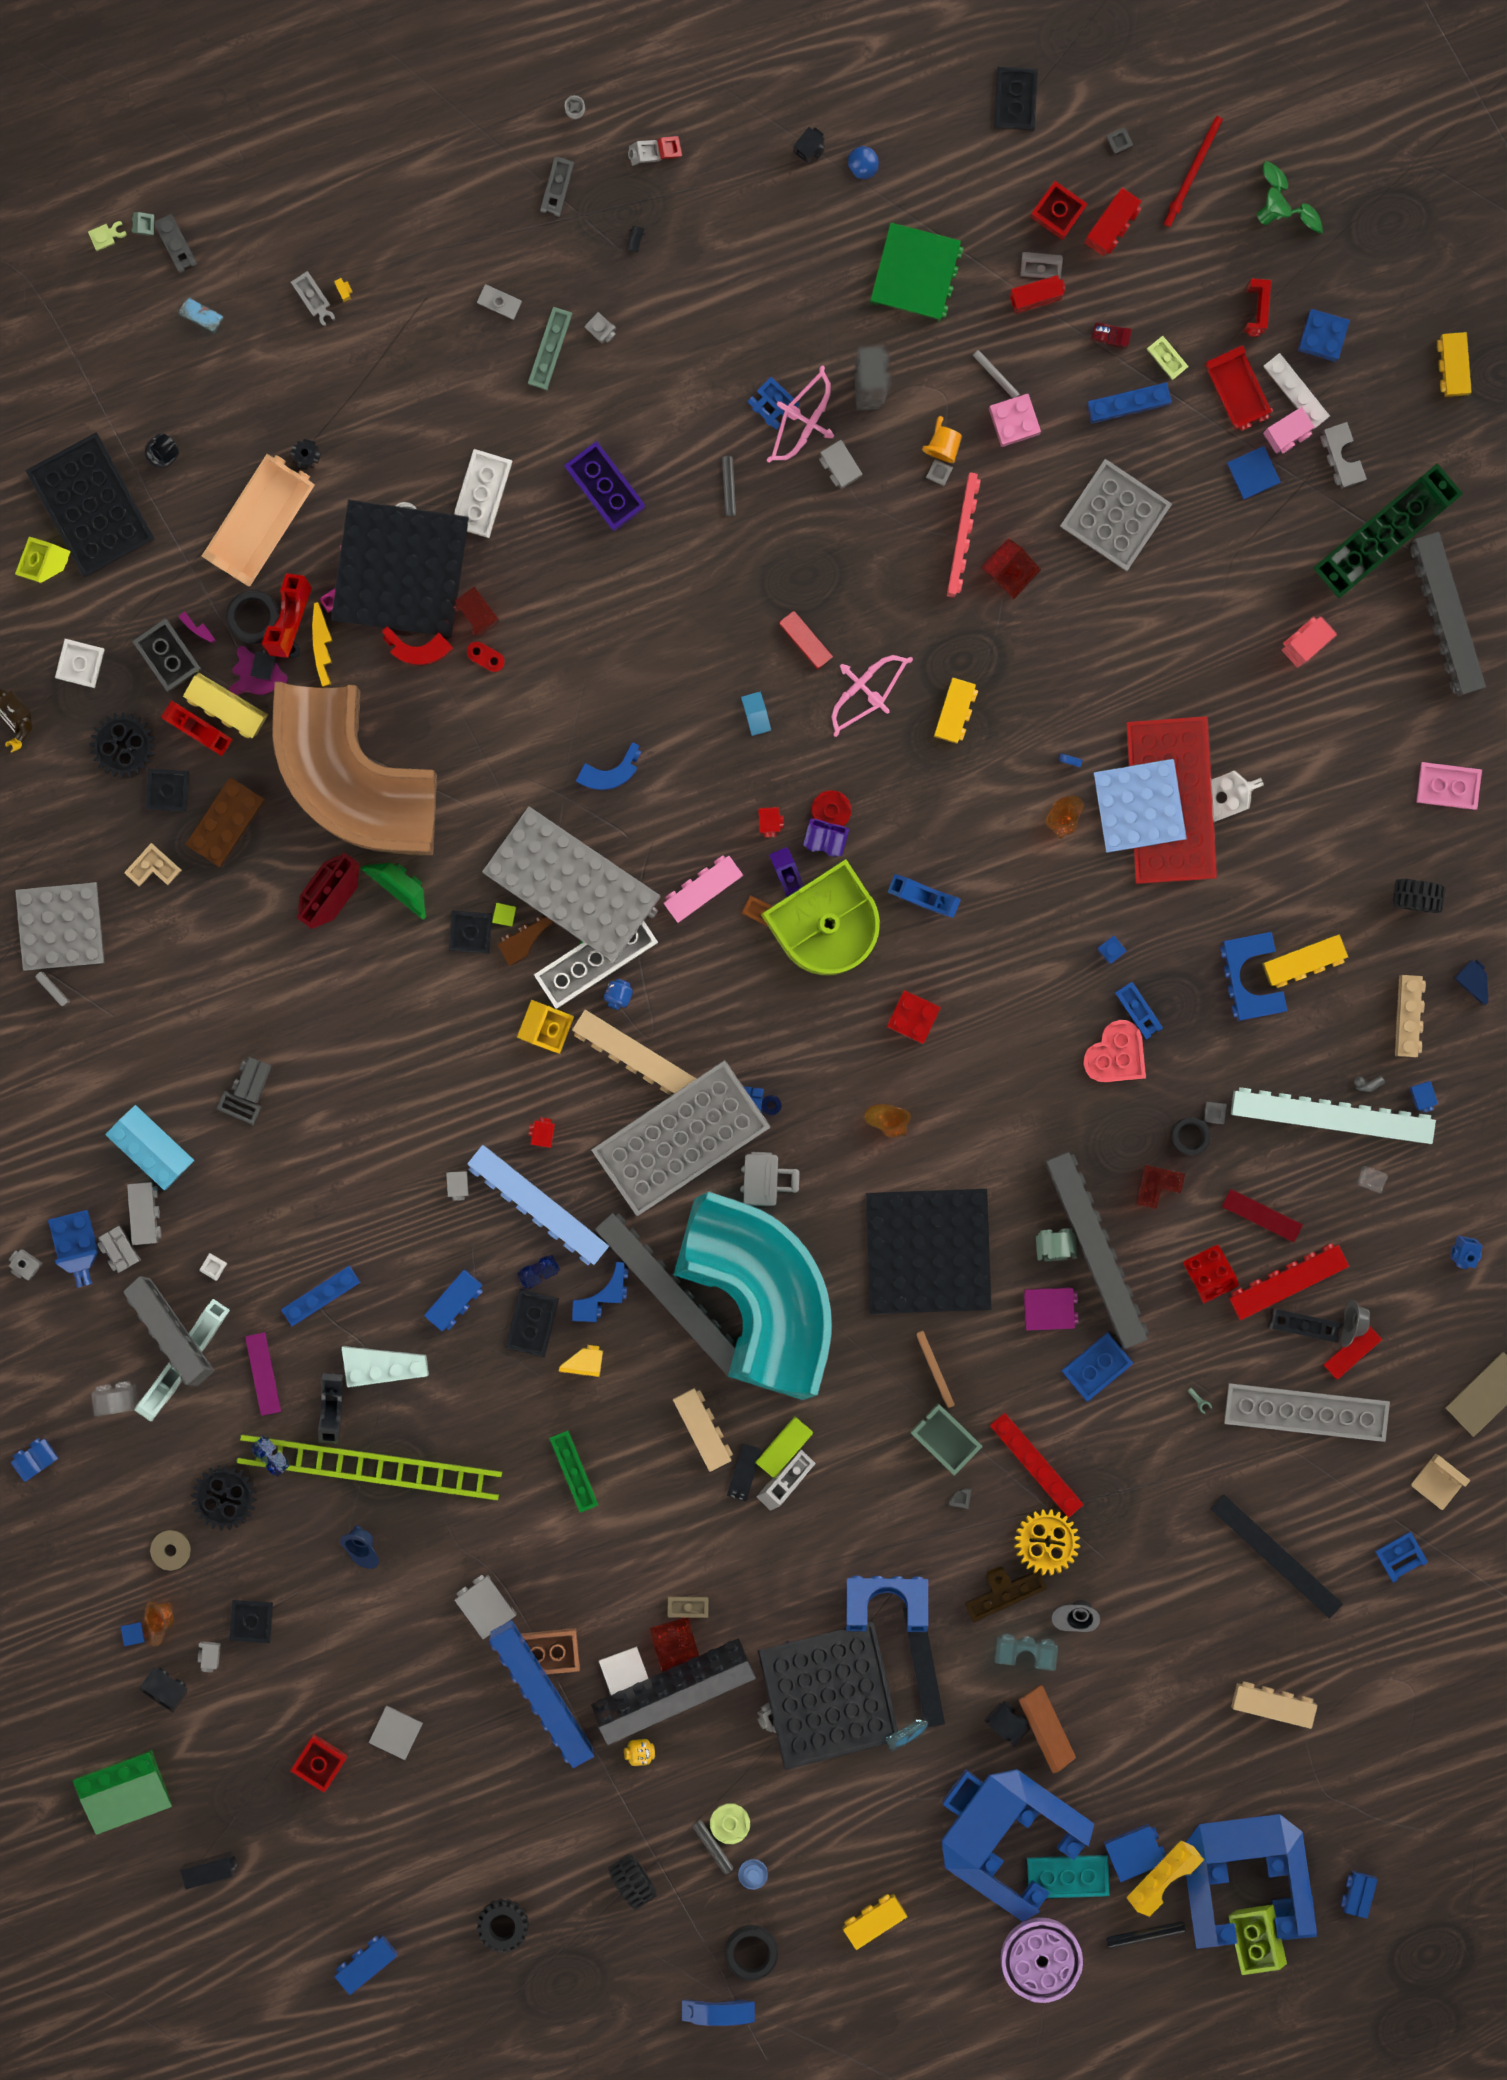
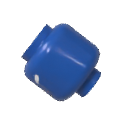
M621 979L609 982L604 994L608 1007L619 1010L620 1007L625 1008L629 1005L633 994L630 983Z

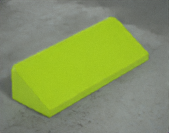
M794 1417L755 1463L775 1478L810 1438L813 1431L798 1418Z

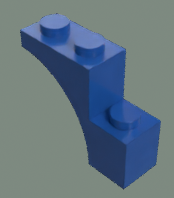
M616 1262L613 1277L602 1291L589 1298L573 1300L572 1321L597 1322V1318H601L602 1306H598V1302L622 1303V1299H626L627 1287H623V1281L628 1279V1267L624 1266L625 1262Z

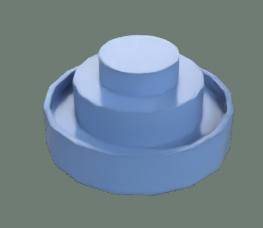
M758 1859L746 1860L739 1868V1881L748 1889H758L767 1881V1867Z

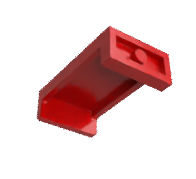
M1243 345L1204 364L1234 429L1240 428L1241 431L1252 427L1251 423L1259 420L1261 423L1271 418L1269 414L1273 412L1245 355L1246 350Z

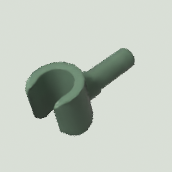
M1192 1388L1188 1390L1198 1403V1409L1202 1413L1206 1414L1202 1410L1204 1404H1207L1212 1409L1211 1404L1206 1400H1202Z

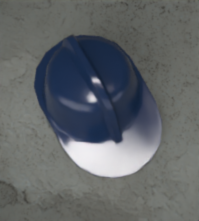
M356 1525L349 1534L343 1535L340 1538V1544L356 1564L367 1569L377 1567L379 1557L373 1549V1536L368 1531Z

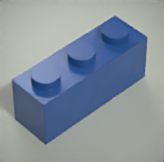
M464 1269L424 1316L442 1332L445 1328L449 1331L457 1322L454 1320L457 1314L463 1315L470 1307L467 1304L470 1299L476 1300L483 1292L480 1289L483 1284Z
M383 1935L379 1938L377 1936L373 1937L367 1943L369 1946L362 1951L360 1948L351 1956L353 1959L348 1964L343 1962L336 1968L337 1973L334 1977L349 1995L397 1957V1951Z

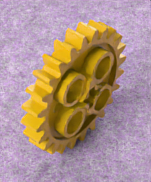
M1043 1509L1039 1516L1035 1511L1033 1519L1027 1516L1026 1520L1028 1523L1022 1521L1020 1525L1023 1529L1018 1528L1016 1530L1020 1536L1014 1538V1540L1019 1541V1544L1015 1545L1014 1548L1021 1550L1017 1553V1556L1023 1555L1024 1558L1021 1563L1027 1561V1569L1033 1566L1034 1573L1039 1569L1043 1576L1047 1570L1050 1576L1054 1574V1569L1061 1573V1566L1064 1569H1068L1067 1562L1074 1563L1071 1556H1078V1553L1074 1551V1549L1080 1548V1545L1075 1544V1541H1078L1080 1537L1074 1536L1078 1529H1071L1070 1527L1074 1522L1067 1524L1068 1516L1061 1519V1512L1054 1516L1053 1510H1050L1048 1515H1046ZM1034 1527H1041L1043 1535L1037 1536L1034 1534ZM1055 1529L1061 1530L1063 1538H1056L1053 1531ZM1048 1538V1541L1051 1543H1064L1065 1546L1050 1544L1046 1547V1543L1030 1542L1029 1539L1044 1541ZM1033 1546L1040 1548V1556L1032 1554L1031 1548ZM1052 1549L1060 1551L1061 1557L1059 1559L1052 1557Z

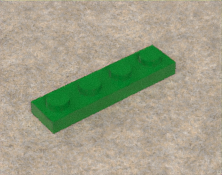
M567 1430L550 1437L549 1439L579 1512L581 1513L599 1506L569 1431Z

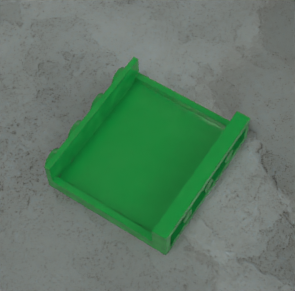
M890 223L870 304L877 306L878 304L935 318L940 322L941 317H946L947 314L946 298H951L954 286H951L950 282L951 278L956 279L958 266H955L956 259H961L964 248L960 246L961 241Z

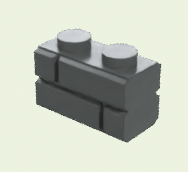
M248 1057L247 1060L243 1059L239 1069L242 1071L240 1079H235L232 1087L235 1090L234 1095L258 1103L272 1065L252 1057Z

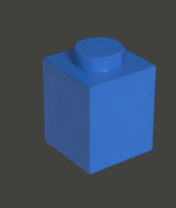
M1114 935L1097 948L1109 964H1112L1126 952V949Z
M1431 1081L1409 1087L1416 1110H1422L1423 1113L1434 1110V1105H1437L1438 1101Z

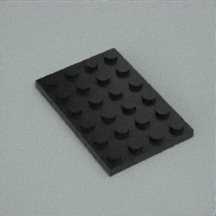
M97 432L25 470L84 578L155 540Z

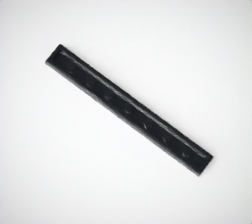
M1223 1494L1210 1508L1329 1619L1343 1605L1339 1599L1226 1495Z

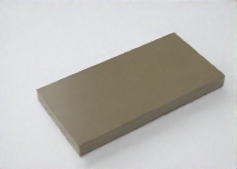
M1504 1352L1500 1353L1445 1407L1472 1437L1477 1435L1507 1405V1355Z

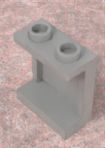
M480 1575L472 1581L474 1583L472 1587L467 1589L465 1586L456 1593L458 1597L455 1598V1602L481 1638L485 1639L490 1635V1631L514 1618L516 1612L506 1602L491 1581L489 1575L485 1577Z

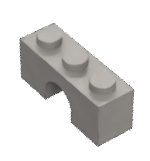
M1345 422L1323 430V435L1320 438L1323 447L1328 449L1329 455H1327L1329 465L1334 466L1336 474H1333L1336 485H1340L1341 489L1367 480L1360 460L1349 463L1342 458V447L1353 442L1348 423Z

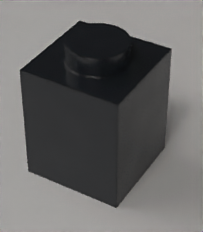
M261 649V653L256 652L250 676L272 682L277 657L270 656L267 650Z

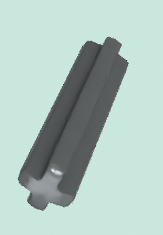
M725 456L722 458L725 515L735 516L733 457Z
M701 1820L694 1823V1830L724 1874L730 1873L733 1870V1866Z

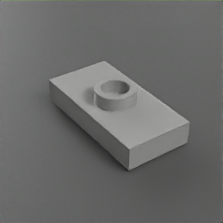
M486 284L477 301V304L512 320L515 319L522 303L521 300Z

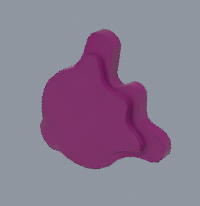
M244 646L238 647L237 655L239 662L232 671L240 679L230 686V692L237 696L245 692L255 695H267L274 690L275 682L287 683L288 677L280 670L277 663L272 682L251 677L255 654L249 652Z

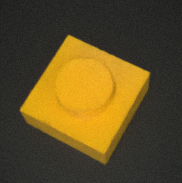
M342 278L334 281L343 301L350 300L349 294L352 293L348 281L343 282Z

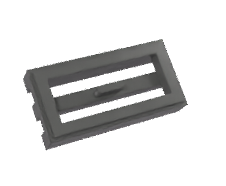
M224 1091L216 1109L254 1125L262 1106ZM226 1096L255 1108V1112L225 1100ZM223 1103L253 1116L252 1119L223 1108Z

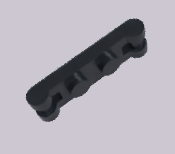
M1271 1308L1270 1314H1272L1271 1322H1268L1267 1328L1339 1342L1338 1332L1342 1327L1341 1322ZM1280 1316L1286 1317L1284 1325L1278 1324ZM1326 1326L1331 1327L1330 1335L1324 1334Z

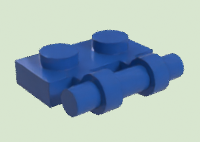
M770 377L757 391L762 398L757 401L752 396L747 402L753 407L752 410L755 413L758 412L765 419L766 424L771 425L777 430L781 425L777 417L779 415L783 417L785 410L777 406V402L788 406L794 398ZM767 402L775 409L772 414L763 407ZM796 402L794 406L798 408L800 404Z

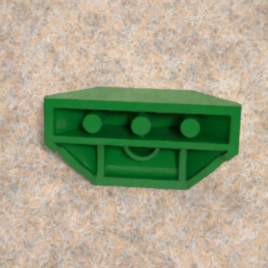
M393 863L363 865L360 868L422 920L427 918L424 889L421 887L422 882L414 875L411 878L405 874L407 870L399 863L396 865Z

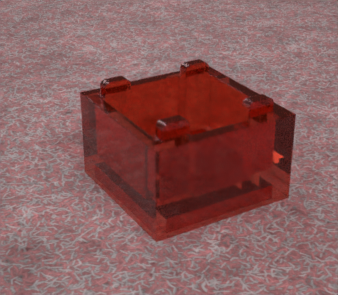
M474 586L455 600L457 605L454 608L457 612L461 610L474 627L471 630L474 635L478 633L481 637L500 623L497 616Z

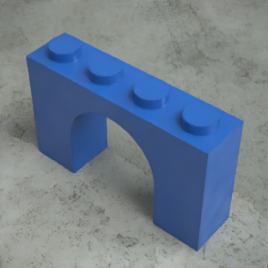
M1272 932L1223 941V946H1220L1222 958H1226L1227 965L1224 966L1226 978L1229 977L1231 985L1228 986L1230 998L1233 997L1235 1005L1232 1006L1233 1016L1237 1017L1238 1021L1286 1012L1287 1006L1284 991L1262 996L1253 995L1244 989L1240 981V969L1247 959L1256 955L1276 952Z
M862 1576L847 1578L846 1631H867V1606L869 1602L878 1594L892 1593L899 1596L906 1605L907 1632H928V1579L923 1577L903 1579L900 1576H895L891 1579H883L881 1576H873L871 1579L863 1578Z

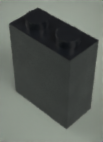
M230 1851L184 1864L180 1872L185 1890L233 1877L236 1868H238L236 1856H232Z

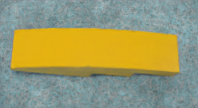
M317 602L314 603L313 648L322 687L325 688L331 686L325 666L332 664L326 644L333 642L320 604Z

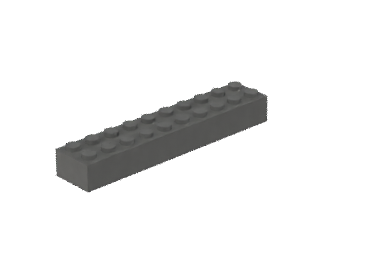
M1066 1151L1045 1160L1046 1167L1072 1229L1076 1233L1077 1241L1121 1346L1127 1349L1148 1340L1146 1337L1149 1334L1145 1323L1140 1322L1138 1318L1141 1315L1137 1304H1133L1131 1301L1133 1293L1130 1286L1125 1285L1123 1279L1126 1278L1122 1267L1117 1266L1115 1260L1118 1259L1115 1250L1112 1247L1109 1248L1107 1241L1110 1240L1107 1231L1100 1227L1099 1223L1102 1222L1098 1210L1096 1211L1092 1208L1091 1204L1094 1203L1092 1195L1084 1189L1083 1185L1086 1184L1082 1173L1077 1172L1076 1166H1078L1075 1155H1070Z

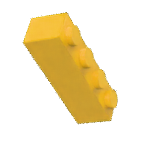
M1339 934L1262 963L1270 986L1276 985V988L1287 985V980L1292 978L1298 981L1306 978V973L1314 971V974L1326 970L1325 966L1331 963L1333 967L1345 963L1344 959L1348 955Z

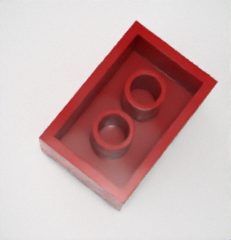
M1122 187L1088 234L1084 243L1103 257L1106 253L1111 254L1119 242L1116 240L1118 236L1122 238L1129 229L1130 224L1128 222L1130 220L1134 222L1142 209L1140 207L1142 201Z

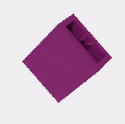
M1073 1287L1024 1289L1025 1330L1075 1329V1324H1078V1312H1074V1304L1078 1303L1077 1291L1073 1292Z

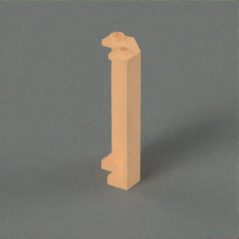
M266 454L202 554L203 558L249 587L315 486V484L309 481V475L301 470L299 473L291 470L284 465L286 461L277 455L273 458Z

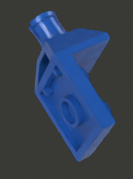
M85 1210L48 1220L58 1258L55 1260L56 1264L69 1273L73 1272L77 1288L84 1286V1284L85 1286L92 1284L89 1268L93 1266L99 1250L89 1211Z

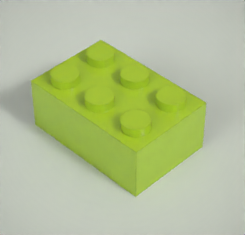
M1274 1904L1235 1910L1228 1916L1230 1924L1235 1923L1238 1943L1235 1944L1242 1975L1280 1970L1287 1964L1282 1939H1277L1274 1920L1277 1917Z

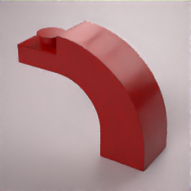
M388 626L382 631L385 635L382 639L390 647L393 644L395 646L390 653L398 660L410 665L425 666L436 663L445 658L454 649L440 633L429 643L413 647L402 642Z
M172 700L161 716L162 719L223 756L233 740Z

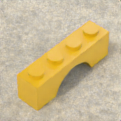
M1180 1841L1126 1898L1137 1912L1150 1917L1163 1904L1162 1894L1166 1887L1178 1877L1191 1874L1204 1859L1194 1846Z

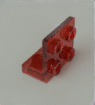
M689 1618L679 1619L650 1628L662 1672L689 1661L691 1658L700 1656Z

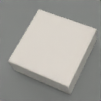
M209 1253L199 1271L217 1281L227 1263Z

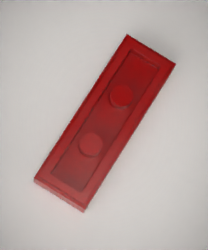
M1369 1325V1329L1364 1335L1354 1337L1348 1347H1342L1323 1365L1338 1380L1382 1339Z

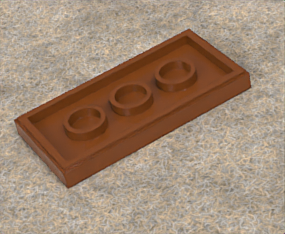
M1039 1685L1019 1699V1702L1052 1773H1056L1072 1762L1076 1756L1043 1686Z

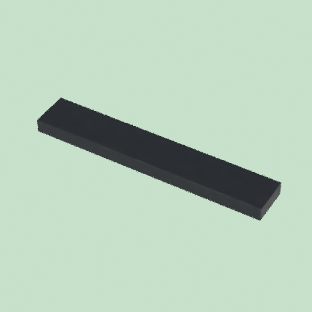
M903 1608L907 1629V1608ZM907 1632L924 1725H927L926 1728L945 1725L928 1632Z

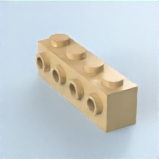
M1399 975L1395 1056L1418 1057V1053L1422 1052V1041H1419V1033H1423V1021H1420V1015L1424 1013L1425 1006L1424 1001H1421L1422 993H1425L1426 981H1423V976Z
M693 1388L673 1398L709 1472L730 1462V1456L733 1453L728 1444L724 1446L721 1440L724 1436L719 1426L714 1427L711 1420L715 1418L710 1408L705 1409L702 1403L705 1401L700 1390L696 1391Z
M1245 1681L1242 1684L1237 1683L1231 1705L1232 1709L1312 1729L1318 1706L1313 1702L1312 1698L1302 1696L1301 1699L1294 1698V1694L1282 1691L1281 1694L1274 1693V1689L1262 1686V1689L1254 1688L1255 1684Z

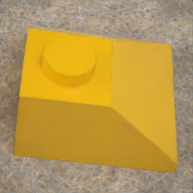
M587 1345V1348H582L562 1363L559 1371L599 1377L603 1350H599V1346Z

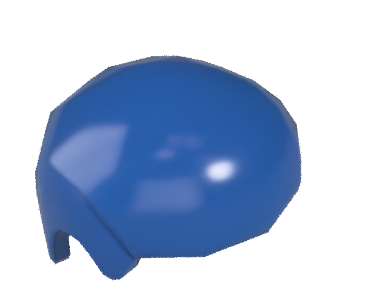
M860 146L853 149L849 154L848 166L855 177L868 179L873 177L878 171L879 159L873 149Z

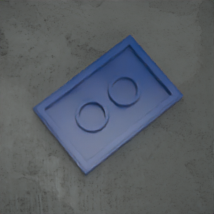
M1107 1332L1061 1371L1088 1402L1134 1363Z

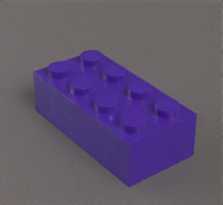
M597 441L564 465L567 472L613 532L646 508V505Z

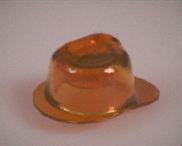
M1067 796L1061 798L1053 805L1045 822L1058 835L1059 839H1063L1065 835L1076 831L1078 819L1084 809L1083 801L1076 796Z
M876 1104L866 1110L865 1120L873 1127L881 1129L885 1136L894 1138L900 1135L906 1136L907 1127L911 1121V1114L907 1110L887 1104Z
M149 1601L146 1604L143 1632L150 1645L159 1646L163 1642L165 1631L174 1624L172 1604H157L154 1601Z

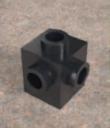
M303 439V442L298 441L297 445H293L290 456L293 457V462L297 464L296 467L308 470V467L314 468L315 463H319L321 452H319V448L315 445L314 441ZM303 450L309 451L306 457L301 455Z

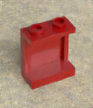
M1251 278L1247 284V292L1259 293L1256 323L1246 324L1244 333H1248V336L1260 337V334H1264L1268 329L1271 280Z

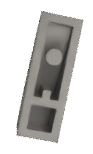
M799 1450L775 1478H772L756 1497L770 1511L781 1506L816 1463L805 1452Z

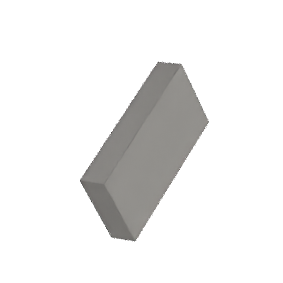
M39 972L36 975V979L61 1006H66L70 1003L44 972Z

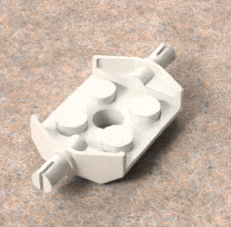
M1236 771L1212 779L1214 822L1249 809L1251 791L1264 786L1263 782H1261L1262 779L1259 778L1247 782ZM1219 792H1224L1227 795V800L1223 804L1219 803L1216 799Z

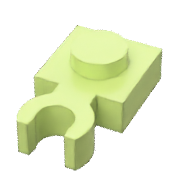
M121 221L114 223L110 229L105 224L88 231L96 251L115 244L113 238H123L127 235L125 231L122 233L117 232V228L123 225Z

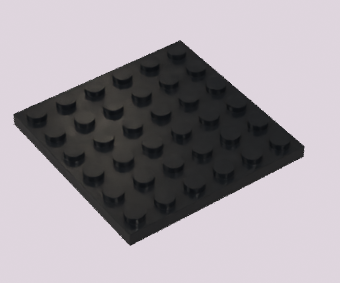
M348 499L331 620L384 628L388 626L391 629L434 635L440 633L442 636L452 637L469 516Z
M987 1188L866 1193L870 1314L992 1310Z
M873 1621L867 1622V1631H846V1628L757 1650L784 1770L900 1740Z

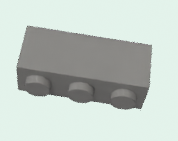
M154 1182L127 1184L132 1245L158 1243V1239L161 1238V1227H157V1218H160L159 1206H155V1198H158L157 1186H154Z

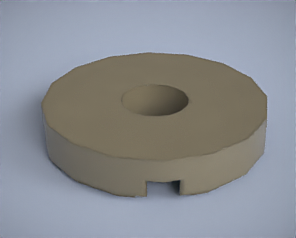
M167 1530L154 1538L151 1543L150 1553L152 1560L158 1567L163 1570L172 1571L181 1568L187 1563L191 1554V1546L184 1534L176 1530ZM167 1545H174L176 1548L175 1555H167L165 1547Z

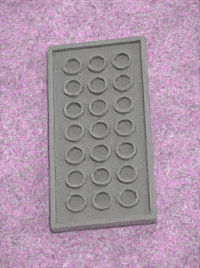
M531 807L526 809L482 871L490 879L612 962L616 961L661 897Z
M724 1060L592 1148L591 1151L636 1216H639L771 1126Z

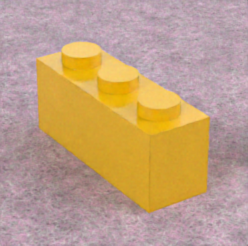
M1467 332L1442 334L1440 340H1437V350L1441 352L1439 372H1443V380H1440L1441 392H1444V397L1469 395L1472 392Z
M952 678L934 737L956 744L958 740H963L966 731L963 728L964 721H969L972 712L969 709L971 701L975 702L978 690H975V684Z
M889 1894L884 1895L878 1900L879 1903L873 1907L872 1905L867 1906L861 1911L862 1914L857 1918L852 1916L844 1922L843 1931L856 1950L907 1918L906 1912L894 1894L890 1896Z

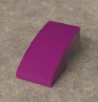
M186 612L178 616L196 635L213 644L217 642L204 623L196 627Z

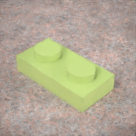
M1161 336L1147 348V351L1171 380L1188 368V365L1164 336Z

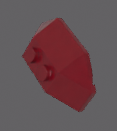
M342 853L340 856L324 862L300 894L297 919L311 929L334 920L358 887L359 863L346 853Z

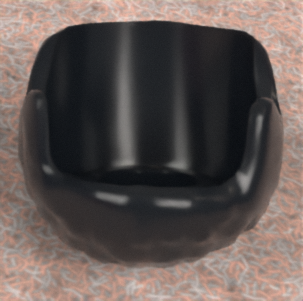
M164 433L156 435L145 445L144 452L147 461L157 468L170 466L179 455V449L174 440Z

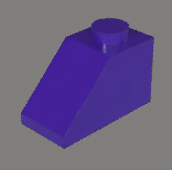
M788 847L769 854L786 897L804 887Z

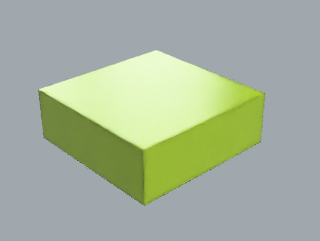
M496 903L492 923L512 927L516 907Z

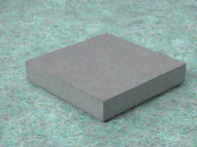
M386 1705L369 1743L405 1760L423 1723Z

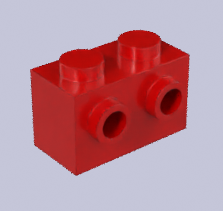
M779 807L758 808L760 835L764 834V838L776 837V833H780V829H784L783 815L779 816Z

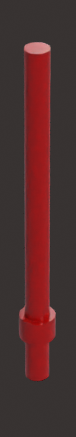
M1215 117L1175 200L1171 202L1168 208L1170 211L1163 225L1170 228L1176 215L1180 213L1183 207L1181 204L1223 118Z

